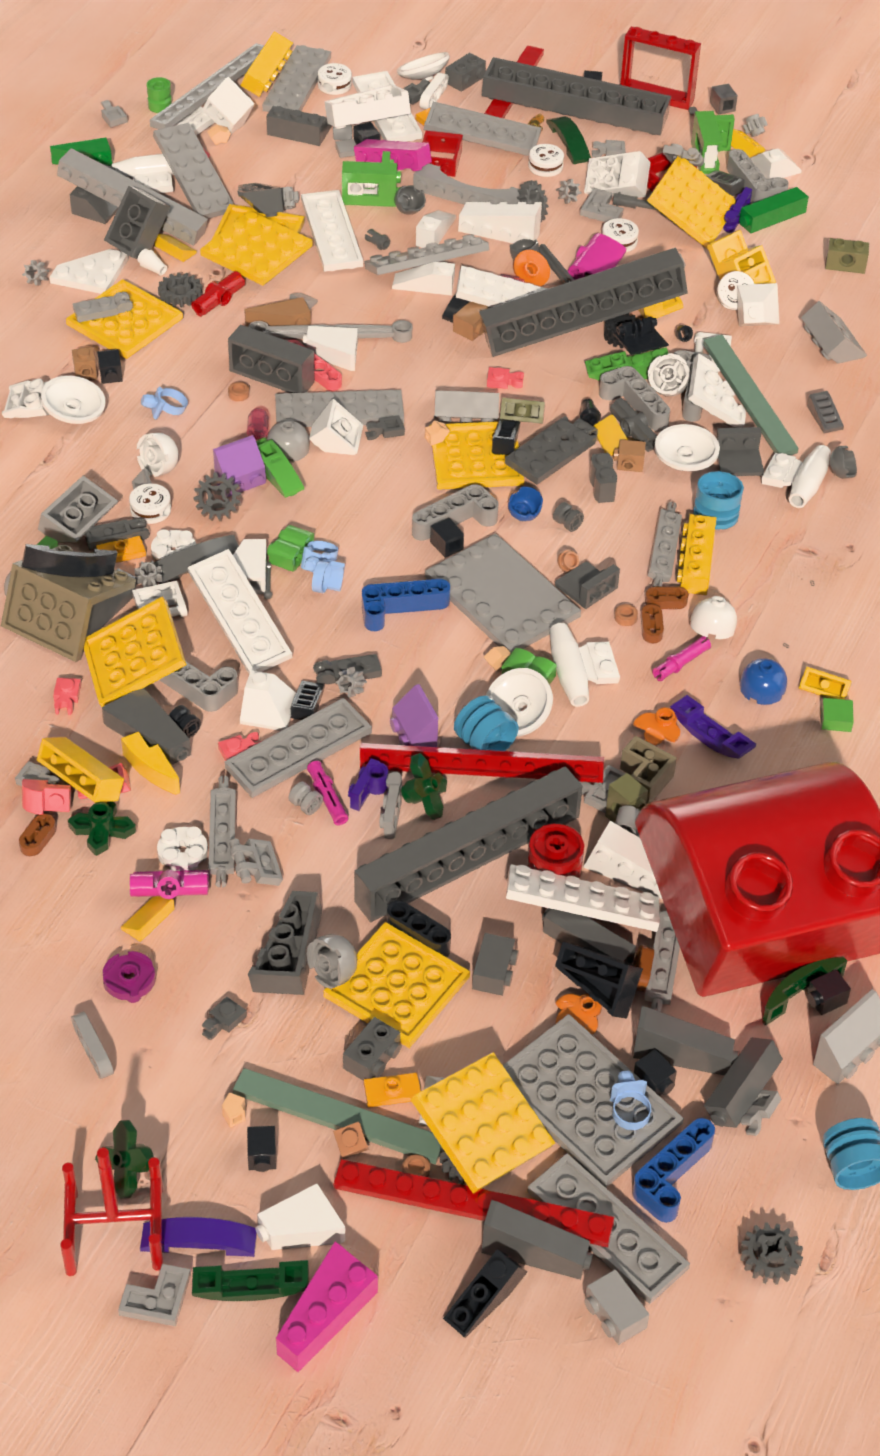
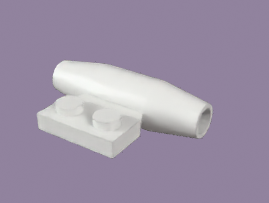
M163 154L133 157L112 164V167L116 168L122 175L157 193L173 192L172 175L174 174Z
M818 445L803 462L796 459L795 456L775 453L762 476V484L780 488L792 485L789 502L793 507L802 508L818 491L828 471L831 450L825 445Z
M557 623L550 628L551 654L554 663L557 665L558 678L573 706L580 707L589 702L588 680L596 684H614L619 682L620 675L609 642H587L586 645L579 648L567 624Z

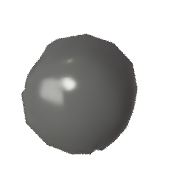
M414 185L400 187L394 197L397 209L406 215L416 214L425 206L426 202L424 192L416 190Z
M522 239L511 244L510 254L513 260L524 250L539 252L538 241Z
M848 446L836 447L830 456V467L834 475L841 479L853 478L857 475L855 455L853 451L845 450Z

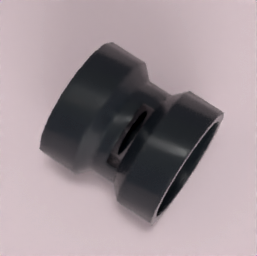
M179 705L170 712L169 716L188 738L194 736L200 729L201 720L196 715H191L190 710L184 705Z

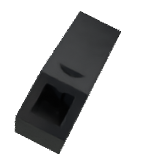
M497 1249L443 1319L466 1338L513 1292L527 1271L509 1255Z

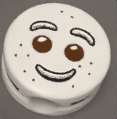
M330 63L318 70V88L322 92L330 95H339L350 90L352 85L351 70L347 66Z
M552 144L536 145L529 152L528 167L532 173L538 176L551 177L558 175L563 170L564 153L559 147Z
M616 218L607 221L603 225L602 234L622 244L627 249L626 252L633 250L637 246L639 229L634 222L623 218Z
M730 272L719 281L717 298L725 308L738 310L737 285H752L754 282L744 272Z
M148 483L136 487L130 493V512L134 519L141 518L146 521V524H155L165 520L170 515V493L165 487Z

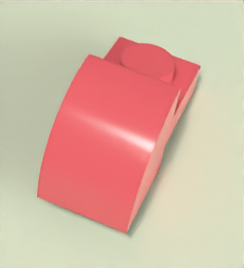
M23 779L22 807L30 813L43 815L44 811L70 812L71 785L48 784V780Z

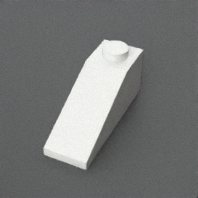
M437 210L423 216L416 226V246L425 248L426 244L429 243L439 244L456 219V215Z
M432 262L395 273L392 289L452 296L455 264Z

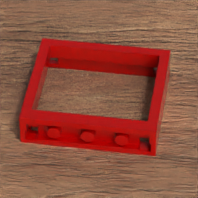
M631 26L624 40L620 85L671 96L670 106L689 110L695 99L701 43ZM635 42L692 55L687 92L631 79Z

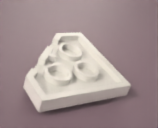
M108 249L59 264L50 275V283L102 294L113 286L129 259L128 255L122 251Z
M698 354L693 360L688 400L722 419L728 425L742 428L745 425L746 410L742 405L738 406L733 396L735 393L728 382H723L718 375L720 370L717 365L701 354Z

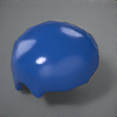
M525 486L521 487L515 494L511 495L508 510L519 521H532L541 512L543 498L536 489Z

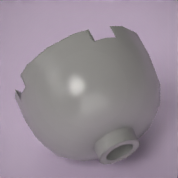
M281 421L275 424L268 432L267 440L272 439L287 459H293V462L299 461L309 453V436L306 429L300 423Z
M328 934L318 937L309 943L307 947V961L309 968H315L318 974L315 976V979L322 986L332 989L351 979L357 969V952L355 947L343 936Z

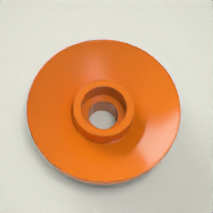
M524 250L515 257L513 269L519 281L531 283L539 287L546 284L550 277V267L543 255L534 250Z

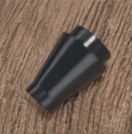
M592 399L583 400L580 418L594 426L600 421L601 413Z

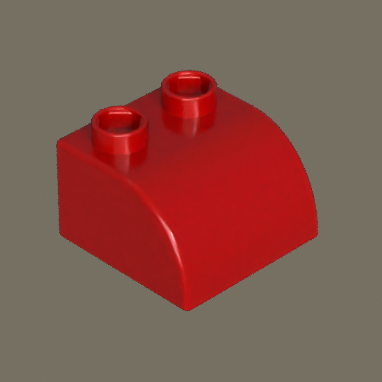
M837 762L821 763L653 801L646 804L639 811L635 819V825L698 995L706 997L787 977L799 968L823 959L844 957L848 962L880 954V809L866 784L849 767Z

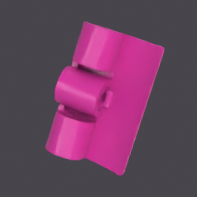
M594 234L586 246H580L576 259L569 267L568 273L574 280L585 277L587 273L592 275L614 268L625 255L627 249L606 235Z
M209 870L146 871L130 874L131 897L161 896L165 899H172L182 895H208Z

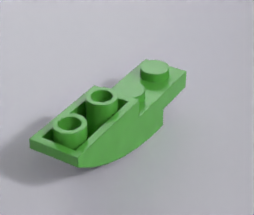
M667 347L629 357L626 356L624 351L587 360L585 365L589 378L600 380L602 374L624 366L635 368L644 379H649L648 370L650 364L655 358L668 355L669 353Z
M265 437L257 440L256 443L265 465L266 477L285 498L294 496L304 490V485L275 442L272 439L268 441Z

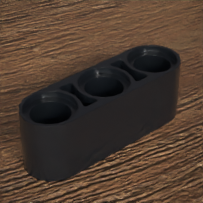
M396 900L387 906L388 924L441 955L449 956L451 948L450 930L406 902Z

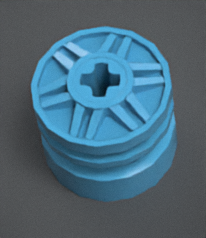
M720 471L709 472L701 476L697 484L693 514L717 517L716 530L733 527L738 522L744 489L742 481L730 473Z
M486 695L479 696L470 701L460 711L454 722L455 733L466 744H469L471 749L506 751L515 741L519 729L517 722L507 712L502 711L501 707L491 697Z
M866 1118L849 1119L837 1123L824 1133L822 1142L826 1149V1155L829 1161H831L830 1168L838 1187L847 1190H858L880 1183V1129L877 1122Z

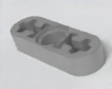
M83 1011L71 1016L74 1030L98 1077L103 1079L114 1074L109 1057L86 1013Z

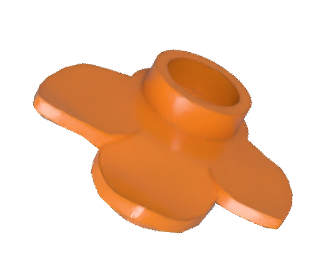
M660 708L655 714L644 713L637 717L633 723L635 727L645 730L644 740L652 745H658L664 739L676 742L680 737V728L676 725L677 717L670 708Z
M575 994L563 995L555 1002L557 1007L562 1010L557 1015L555 1024L569 1014L593 1035L598 1028L597 1016L601 1013L602 1005L589 997V994L582 996ZM586 1003L593 1004L589 1009L584 1008Z

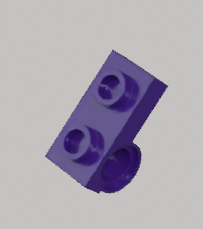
M371 758L367 766L361 768L356 784L352 783L348 791L351 809L360 811L370 793L380 795L387 791L386 779L388 768L386 765Z

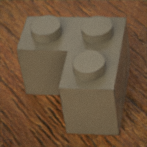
M635 736L622 750L620 769L630 774L648 790L646 800L648 804L653 802L674 777L677 757Z

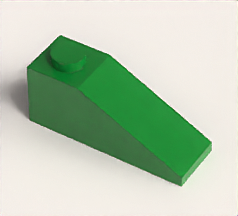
M106 137L50 146L52 164L58 165L59 160L72 148L101 164L112 167L111 149Z

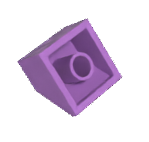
M253 435L213 449L214 472L220 478L225 473L227 480L233 477L235 480L233 485L238 484L240 486V489L236 492H243L266 483L265 465ZM230 490V493L228 494V497L232 496V491H231V490Z
M417 684L392 708L390 726L394 733L397 732L400 745L437 747L438 716L420 684Z

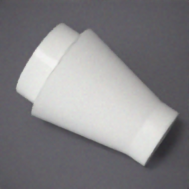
M144 249L138 255L137 261L141 267L160 276L167 271V266L153 250Z

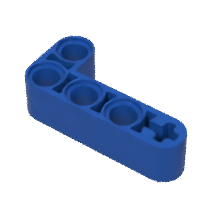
M444 579L370 584L362 589L364 626L370 631H380L385 626V614L441 610L447 608L450 604V583Z
M704 1118L694 1120L635 1174L632 1191L633 1198L659 1221L665 1223L672 1222L678 1216L681 1196L672 1185L710 1151L715 1134L714 1124ZM660 1168H666L669 1171H663ZM641 1185H648L651 1188H644ZM662 1203H669L672 1206H665Z

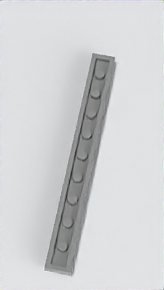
M254 44L150 119V127L159 130L172 127L203 105L227 77L234 82L243 76L253 64L264 45Z

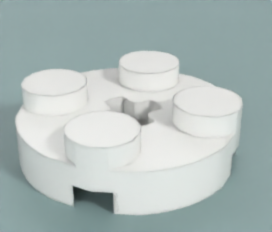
M160 530L157 532V537L151 543L152 557L154 560L155 558L160 560L175 552L196 545V541L192 533L187 530Z
M198 827L166 829L161 833V838L157 844L159 861L161 864L169 866L170 870H195L199 867L198 864L203 859L205 861L208 856L207 840L201 834V830ZM179 847H187L185 852H180V849H178Z

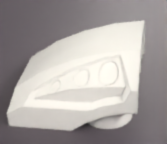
M35 379L10 385L4 411H2L3 417L29 418L50 415L41 403V391L47 382H43L42 379Z

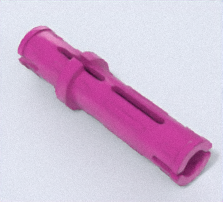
M701 636L677 654L668 656L665 662L652 670L653 676L656 678L661 674L657 680L663 681L672 673H678L684 665L711 648L709 639L702 643L707 637Z
M320 761L311 762L308 764L307 770L314 781V789L323 796L324 804L334 824L338 826L343 825L349 818L332 787L333 781L331 777L326 775Z

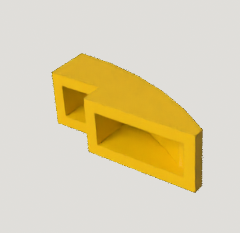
M139 732L121 738L124 757L140 775L163 790L175 795L180 793L179 777L158 744L149 748Z

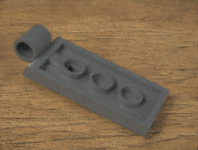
M564 416L506 456L505 464L538 485L592 447L597 441L598 429L581 418L572 424L568 421V417Z

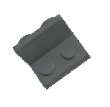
M760 427L717 429L716 439L720 446L717 460L720 472L730 473L734 476H762L764 474L759 452L762 433Z
M586 561L557 579L555 586L584 609H587L618 588L620 568L613 564L607 569L599 571Z

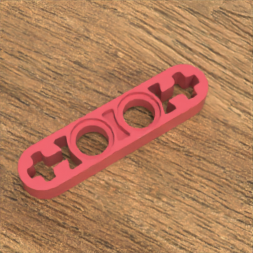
M288 340L289 342L306 347L297 340ZM314 353V380L327 390L334 391L340 389L342 386V374ZM315 369H323V371L318 372Z

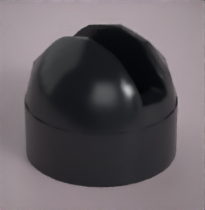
M680 325L675 330V336L678 340L687 342L692 338L693 330L690 326Z

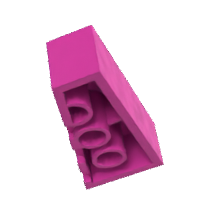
M336 1241L276 1337L277 1355L297 1372L378 1293V1276Z

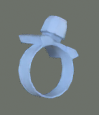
M159 386L155 395L146 394L142 396L141 405L151 409L153 418L156 420L159 418L162 410L172 415H181L188 405V400L178 390L172 388L162 389ZM161 396L175 398L183 407L172 406L164 399H161Z
M325 541L309 542L307 547H304L301 568L314 572L319 561L323 559L336 561L338 547ZM313 550H319V551H325V552H323L322 554H319V553L313 552Z
M327 559L319 561L313 573L312 591L322 594L327 589L340 592L345 564Z
M621 1071L618 1075V1083L612 1086L610 1101L613 1102L612 1116L620 1127L627 1130H638L648 1123L651 1116V1104L645 1096L647 1081H635L630 1071ZM634 1097V1099L641 1101L647 1107L649 1114L643 1121L637 1123L627 1122L617 1115L615 1111L616 1104L623 1098Z

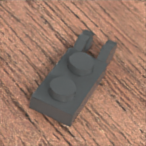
M138 518L93 526L84 536L90 550L95 549L96 545L140 536L141 540H145L150 536V533L145 528L147 525L146 521Z
M377 654L331 662L323 660L313 665L314 672L318 674L316 675L317 683L326 685L336 683L341 677L339 672L347 671V668L355 667V671L358 672L363 671L365 680L382 676Z

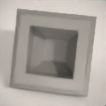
M146 468L142 469L132 481L133 489L140 485L151 483Z

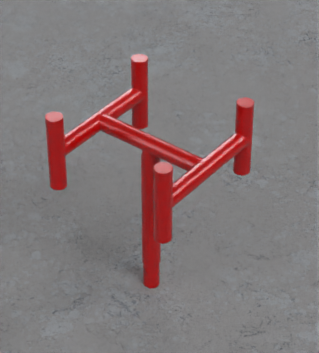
M104 1147L98 1149V1169L105 1211L75 1213L78 1189L74 1166L69 1162L63 1164L62 1171L65 1182L63 1240L60 1243L66 1275L74 1276L77 1273L75 1262L76 1224L150 1220V1236L148 1239L152 1268L160 1271L163 1264V1185L159 1159L153 1157L148 1161L150 1208L118 1210L109 1151Z

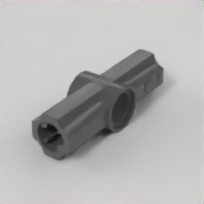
M622 398L616 399L610 406V412L620 422L625 436H632L635 441L646 442L645 450L647 452L654 450L657 435L648 426L646 416L642 412L637 413L626 400Z

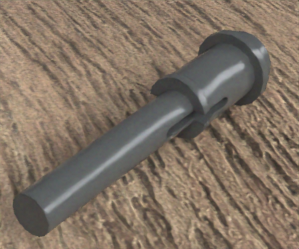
M621 192L614 194L613 205L618 207L624 206L634 209L642 207L658 210L647 200H640L637 196L623 195Z

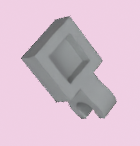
M109 100L101 102L104 108L101 110L102 118L110 128L127 122V115L119 106L113 107Z
M606 140V143L593 142V148H598V150H592V157H601L603 154L610 156L626 153L625 141Z
M29 761L15 777L16 784L22 786L23 779L48 780V784L55 785L60 781L59 778L50 776L48 768Z
M762 1090L748 1112L742 1117L741 1124L749 1125L746 1131L747 1135H758L761 1130L762 1118L769 1119L782 1100L778 1091Z

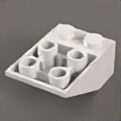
M641 151L589 158L584 193L590 195L593 189L597 188L612 192V197H614L615 193L619 192L623 195L637 196L638 198L646 197L650 161Z

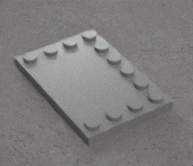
M496 533L425 570V578L428 580H447L450 583V601L499 647L505 646L510 653L515 648L524 649L550 634V628L554 624H569L581 617V610Z
M569 1014L503 1065L552 1139L605 1188L683 1124L684 1118L647 1085L645 1096L651 1104V1116L648 1123L638 1130H627L620 1127L612 1116L613 1102L610 1101L612 1086L618 1083V1075L621 1071H630L635 1081L641 1079ZM634 1097L623 1098L615 1106L617 1115L627 1122L637 1123L643 1121L649 1114L647 1107L641 1101L634 1099Z

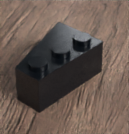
M563 941L555 967L573 983L585 990L590 995L589 997L608 1010L607 1012L612 1017L627 1019L643 968L579 944Z

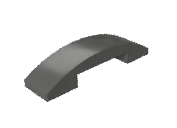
M228 535L201 542L154 562L156 567L161 566L163 581L159 582V584L180 579L182 575L188 573L189 566L229 549L233 555L239 547L235 536Z

